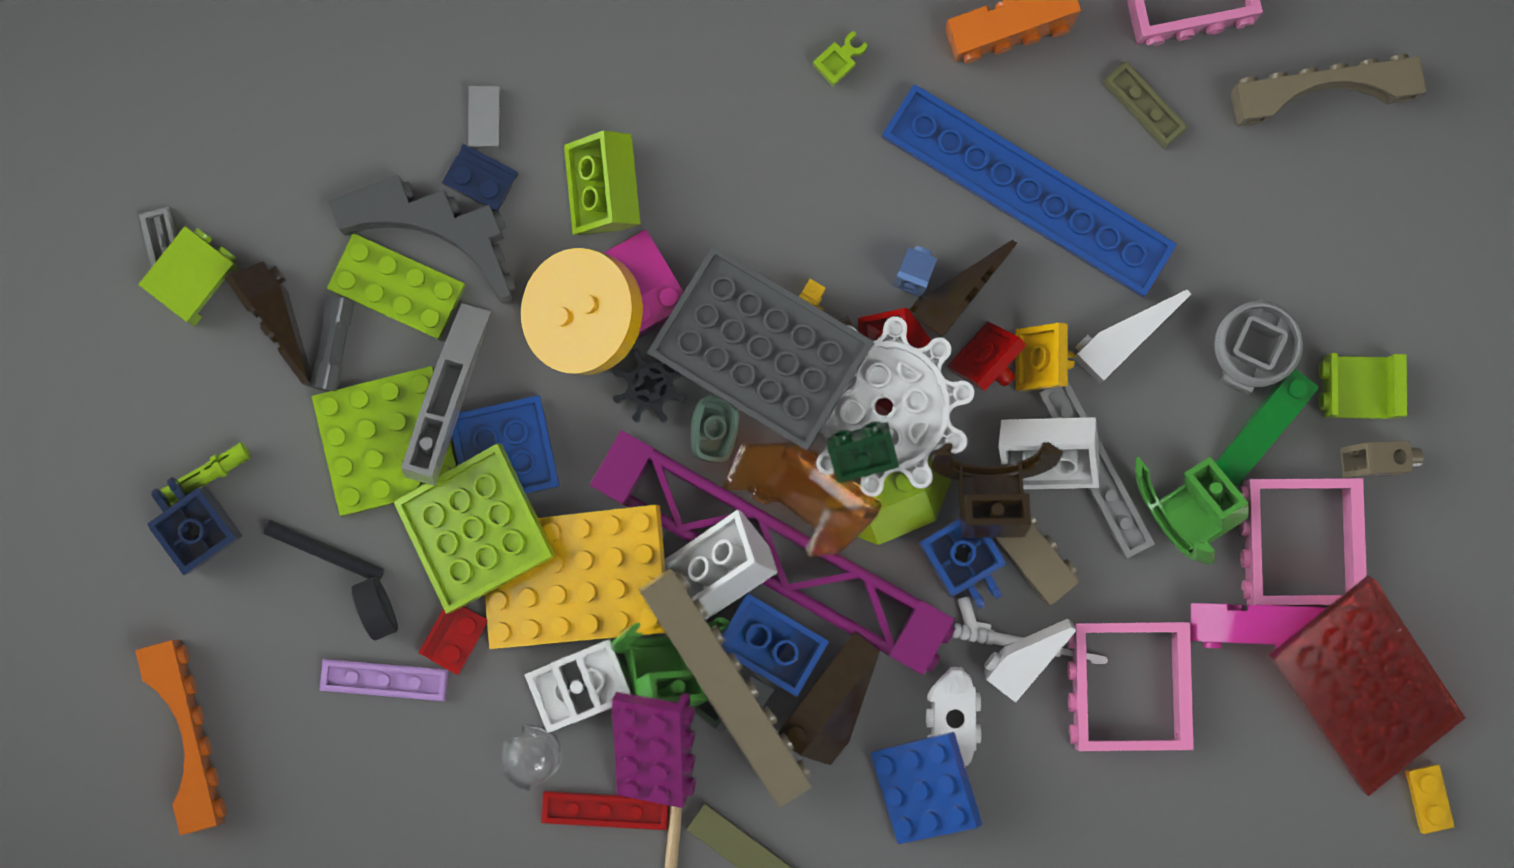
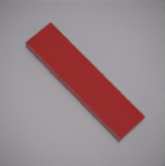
M544 790L541 823L667 830L669 805L615 794Z

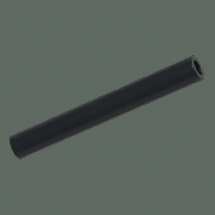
M272 520L268 521L264 529V534L367 579L377 577L380 581L383 576L384 568Z

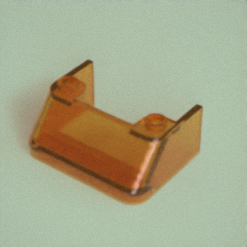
M793 442L741 444L722 487L728 491L748 490L752 493V498L762 504L780 502L814 528L815 532L805 552L808 556L842 553L877 518L882 508V504L878 499L865 495L860 486L854 481L850 480L837 484L835 473L832 475L821 473L816 465L819 455L811 449L806 451Z

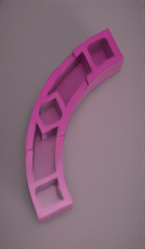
M1191 603L1190 641H1203V648H1222V642L1275 644V651H1295V645L1336 646V652L1356 653V647H1368L1369 609L1248 605V611H1245V605Z

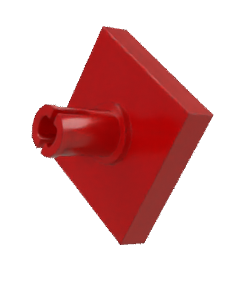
M987 321L947 367L953 374L983 391H986L995 380L1004 387L1009 385L1015 378V374L1008 365L1027 345L1017 335Z

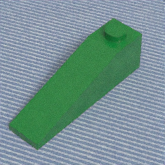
M1294 369L1289 376L1273 386L1215 463L1235 487L1240 484L1319 388L1318 385L1297 369Z

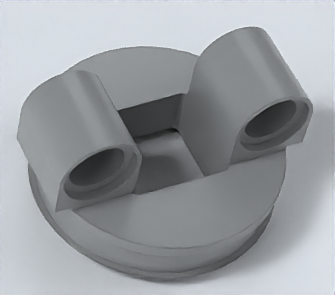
M1261 298L1254 302L1245 303L1227 314L1217 329L1214 342L1216 358L1223 369L1219 381L1246 394H1250L1254 387L1269 386L1289 376L1297 367L1303 352L1302 332L1295 318L1283 307ZM1248 328L1273 339L1279 337L1267 364L1239 352Z

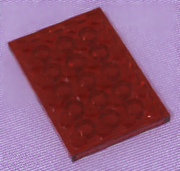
M1369 575L1268 655L1360 790L1367 796H1370L1465 719L1464 714L1376 580Z

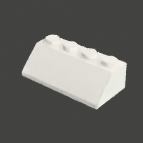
M736 510L665 559L666 571L670 568L675 574L681 571L691 588L686 590L692 601L698 598L708 613L704 620L715 615L778 573L769 545L740 510Z

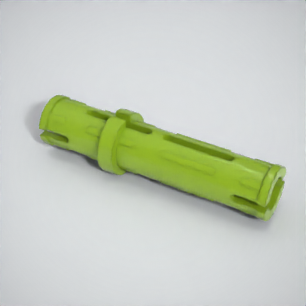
M241 441L220 455L214 454L210 457V461L179 478L178 481L186 492L190 494L198 487L205 486L219 477L224 478L229 475L230 470L252 458L251 453ZM169 486L160 489L171 505L179 501Z

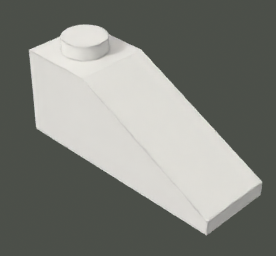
M1065 619L1003 647L999 653H992L984 664L986 680L1014 702H1017L1077 631L1073 622Z

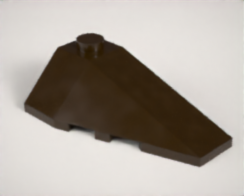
M1012 239L930 292L926 299L920 296L909 310L931 339L943 338L1011 253L1017 242Z
M260 262L224 277L247 311H251L256 318H261L260 328L273 343L277 342L280 347L277 349L301 383L309 387L312 374L289 293L282 284L286 281L282 272L276 265L271 268L265 262Z
M856 630L778 731V735L786 734L795 748L793 751L797 754L827 765H832L851 739L881 649Z

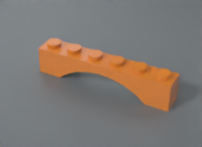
M170 640L135 650L142 681L153 688L168 704L182 734L184 772L179 791L172 804L179 835L225 823L224 816L227 815L224 799L219 798L218 795L219 775L216 768L211 766L209 755L212 754V747L207 736L204 737L201 725L204 724V713L201 706L196 704L194 694L197 693V685L193 675H189L187 663H189L190 657L186 645H182L181 640Z

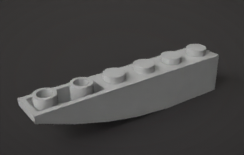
M461 303L435 367L401 467L405 478L436 486L492 314L491 311Z

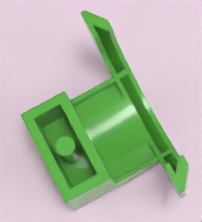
M1139 456L1136 457L1135 475L1139 492L1164 534L1189 559L1206 565L1213 564L1215 562V550L1210 543L1248 519L1249 502L1211 457L1185 472V484L1159 500L1150 480V470Z
M720 617L708 623V626L712 628L716 625L720 633L723 634L730 621ZM634 623L611 643L612 651L625 654L633 695L678 703L681 695L684 693L690 695V705L694 707L709 700L669 636L639 638L643 636L642 632H635L641 627V624Z

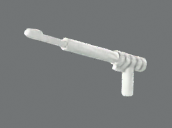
M969 596L957 599L964 624L954 623L956 629L952 638L968 639L971 642L977 641V643H985L991 646L992 644L1007 646L1024 638L995 632V630H991L990 624L977 622ZM1062 648L1056 654V657H1060V655L1073 657V650ZM1086 653V660H1090L1091 664H1106L1108 662L1105 656Z

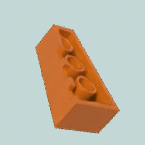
M1002 0L995 5L993 10H990L989 6H983L948 19L945 30L955 62L964 60L965 63H972L981 59L983 54L989 52L998 55L1011 50V46L1023 43V46H1029L1041 40L1040 37L1052 34V37L1055 38L1069 33L1081 12L1078 0Z

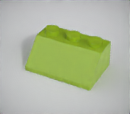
M603 130L565 144L564 152L572 234L586 235L622 231L641 225L632 134Z

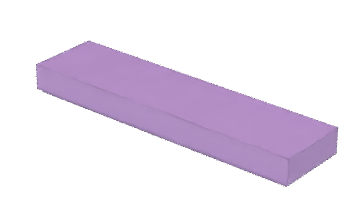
M323 659L319 691L446 701L449 670Z

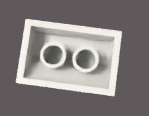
M1096 417L1001 420L999 438L1001 465L1019 462L1033 456L1040 449L1042 442H1050L1063 451V455L1055 467L1042 474L1023 479L1024 489L1100 488L1099 439Z

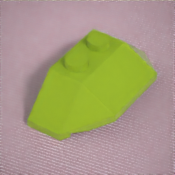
M933 455L928 457V466L932 471L933 478L930 485L926 488H916L910 483L904 473L892 472L884 481L883 491L875 497L865 495L859 484L826 499L825 503L836 529L880 545L935 522L950 486L951 479L939 475L932 469L931 459Z

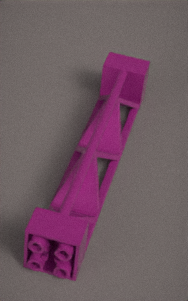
M622 430L619 432L589 484L591 487L628 508L649 506L633 495L653 463L673 516L671 518L660 512L663 528L691 542L701 535L694 531L695 529L713 527L729 516L724 515L683 524L664 470L670 472L731 508L742 511L748 520L758 522L764 540L770 547L778 571V578L772 576L764 581L763 585L851 635L856 630L881 649V652L915 672L924 675L926 670L933 671L940 658V655L936 653L941 643L947 644L956 629L952 626L954 618L706 479ZM769 529L846 573L788 584ZM851 579L862 581L884 638L798 589ZM876 590L911 609L894 641Z

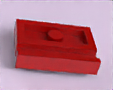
M466 606L449 614H446L443 608L418 654L425 656L452 673L460 675L487 627V618Z

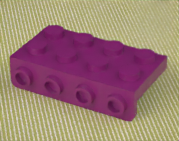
M616 691L612 698L617 795L683 808L688 796H693L696 787V778L692 777L696 756L691 754L695 740V731L691 730L694 706L690 705V695L683 693L679 702L674 703Z

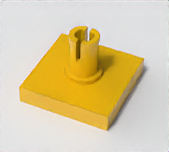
M1058 322L1015 329V335L1020 337L1027 345L1015 358V391H1032L1068 386V370H1071L1075 364V361L1068 360V358H1075L1074 353L1068 350V324Z

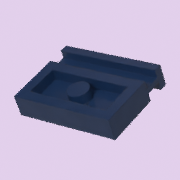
M462 144L458 156L455 157L442 183L483 206L490 205L493 211L498 212L512 187L513 181L517 178L518 172Z

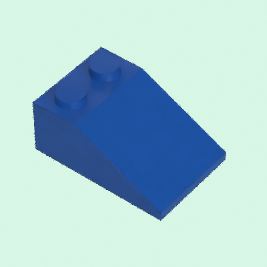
M747 593L722 634L726 642L721 644L727 655L733 652L741 664L793 695L798 696L829 641Z

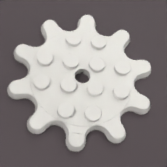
M891 317L885 322L881 337L874 341L875 344L820 431L826 438V447L818 456L816 465L821 473L832 475L834 470L827 449L828 437H832L833 433L840 430L854 431L862 429L865 424L870 422H888L899 468L861 477L860 488L865 495L875 497L883 491L884 481L892 472H902L908 477L914 487L926 488L930 485L933 478L932 471L928 466V457L931 452L939 449L946 443H953L951 452L960 453L967 445L966 435L961 430L952 426L949 416L954 407L965 405L973 399V386L966 381L950 382L943 377L941 367L951 354V345L946 339L935 338L923 348H914L907 341V325L900 317ZM847 325V326H849L850 328H852V329H854L855 331H857L854 327H852V326H850V325ZM887 398L893 403V410L887 416L879 415L875 411V404L879 399Z

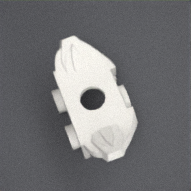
M950 667L927 694V700L931 702V708H926V727H932V735H928V737L955 732L966 768L972 761L974 751H976V743H981V725L976 724V711L981 710L980 692H976V687L973 686L971 677L964 671L963 667ZM957 709L963 713L964 723L959 728L948 726L946 715L949 711Z

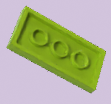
M353 233L327 289L437 340H441L466 285Z

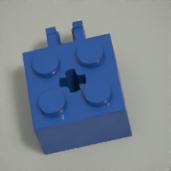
M961 518L917 543L949 597H953L966 589L975 605L979 609L985 606L984 599L974 586L981 579L984 580L988 591L995 599L1002 596L990 574L1006 565L1004 558L991 538H962ZM958 545L961 549L965 547L968 549L969 553L965 555L967 561L964 563L961 559L956 560L954 556L957 553L955 548Z

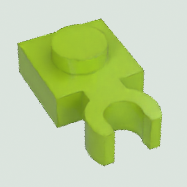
M855 31L850 32L846 36L842 47L834 42L813 61L812 66L833 87L856 66V63L851 58L859 57L867 50L866 43H863L859 48L852 47L851 41L856 38L857 34Z

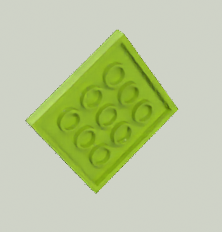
M433 366L337 389L335 392L329 391L311 396L341 517L394 504V501L426 484L405 478L401 467L434 373ZM452 440L450 441L440 475L458 466Z
M495 444L440 475L436 486L426 483L393 502L446 614L453 613L556 556L502 444Z

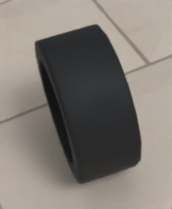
M372 577L353 585L351 590L354 604L370 638L376 641L397 632L398 624L393 607L379 579Z

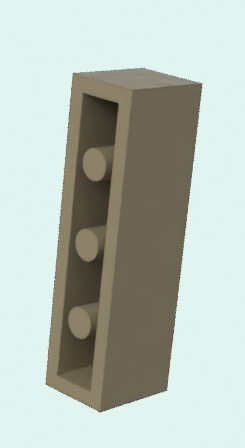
M1031 514V526L1025 537L992 538V540L1044 604L1051 606L1080 583L1076 578V575L1079 573L1068 559L1063 561L1056 553L1059 549L1050 536L1045 535L1043 537L1036 528L1039 523Z

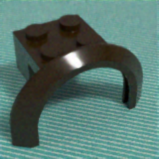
M1042 442L1038 452L1025 460L996 466L971 465L955 460L953 452H951L953 443H946L933 453L931 459L932 469L941 476L958 480L962 538L1025 537L1031 526L1029 494H1024L1023 479L1052 469L1058 464L1063 455V451L1050 442Z

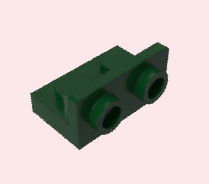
M870 422L865 424L862 429L854 431L840 430L833 433L832 437L827 438V449L837 484L899 468L888 422Z

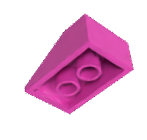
M645 229L604 252L622 262L633 274L639 286L643 303V317L637 339L663 326L684 293L648 231Z

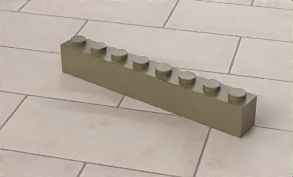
M670 568L638 590L778 807L781 808L812 787L807 780L811 773L802 759L796 762L790 754V751L795 748L786 734L778 735L772 726L777 723L776 718L768 706L762 709L755 698L760 696L758 690L750 679L744 682L738 673L743 667L733 652L727 655L721 644L726 641L716 625L709 628L704 620L708 613L700 600L697 598L692 601L686 590L691 588L682 572L680 571L675 574Z

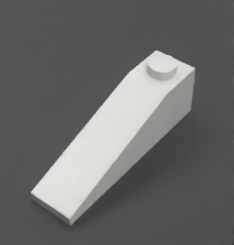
M1185 290L1099 332L1093 338L1087 335L1075 346L1079 352L1073 359L1100 384L1191 293Z

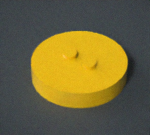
M585 248L563 250L545 260L528 281L521 304L522 329L533 353L552 369L578 375L601 373L618 364L635 344L643 317L641 292L630 270L611 255Z

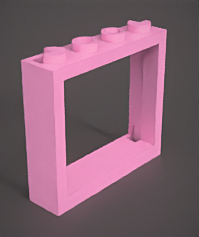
M1127 0L1137 45L1147 43V46L1153 44L1158 46L1163 44L1166 39L1176 38L1177 41L1193 38L1195 33L1205 31L1207 35H1214L1223 32L1225 27L1235 25L1236 29H1243L1245 26L1255 24V21L1263 13L1260 0H1244L1246 7L1150 26L1144 0Z
M1363 478L1249 479L1243 481L1240 491L1249 502L1248 519L1239 524L1240 535L1244 536L1245 549H1242L1240 553V562L1242 568H1245L1246 580L1242 581L1241 590H1243L1246 605L1368 604ZM1260 489H1342L1346 595L1263 596Z
M1190 622L1073 623L1077 631L1067 641V648L1073 650L1072 661L1067 663L1068 680H1073V693L1068 694L1069 712H1073L1074 725H1069L1070 744H1074V749L1078 751L1194 750ZM1171 632L1174 740H1088L1086 633Z

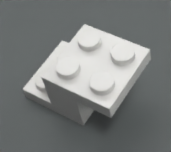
M610 639L524 674L547 733L612 708V698L616 691L632 694L617 655L611 650Z

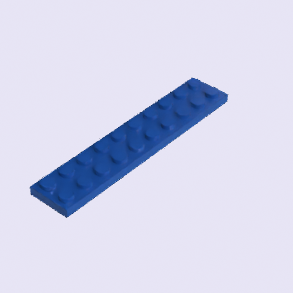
M916 84L912 86L882 134L881 138L1142 298L1147 295L1177 246L1175 242Z

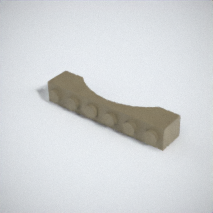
M1400 54L1389 58L1390 61L1379 62L1377 58L1361 61L1360 65L1348 67V63H1339L1330 66L1329 70L1318 71L1317 67H1312L1299 71L1297 75L1288 76L1287 72H1278L1270 75L1269 79L1258 80L1256 76L1240 79L1239 83L1230 91L1236 126L1267 122L1280 108L1291 100L1307 93L1325 89L1358 91L1372 96L1385 104L1417 100L1426 93L1420 56L1409 58L1408 54Z

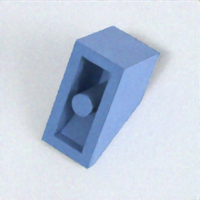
M915 246L914 249L908 247L893 287L919 297L923 296L937 258L931 256L932 252L923 247Z

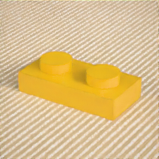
M1433 764L1405 770L1420 833L1426 834L1454 828L1440 765Z

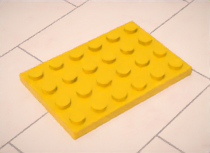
M660 505L538 518L556 556L485 595L489 649L618 637L626 628L634 623L641 624V627L635 633L642 632L643 635L666 633L638 590L666 571Z

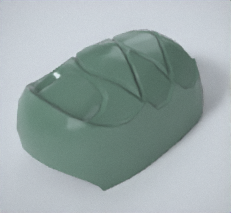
M708 395L697 403L691 421V450L694 458L718 463L729 459L735 445L739 427V410L716 395Z

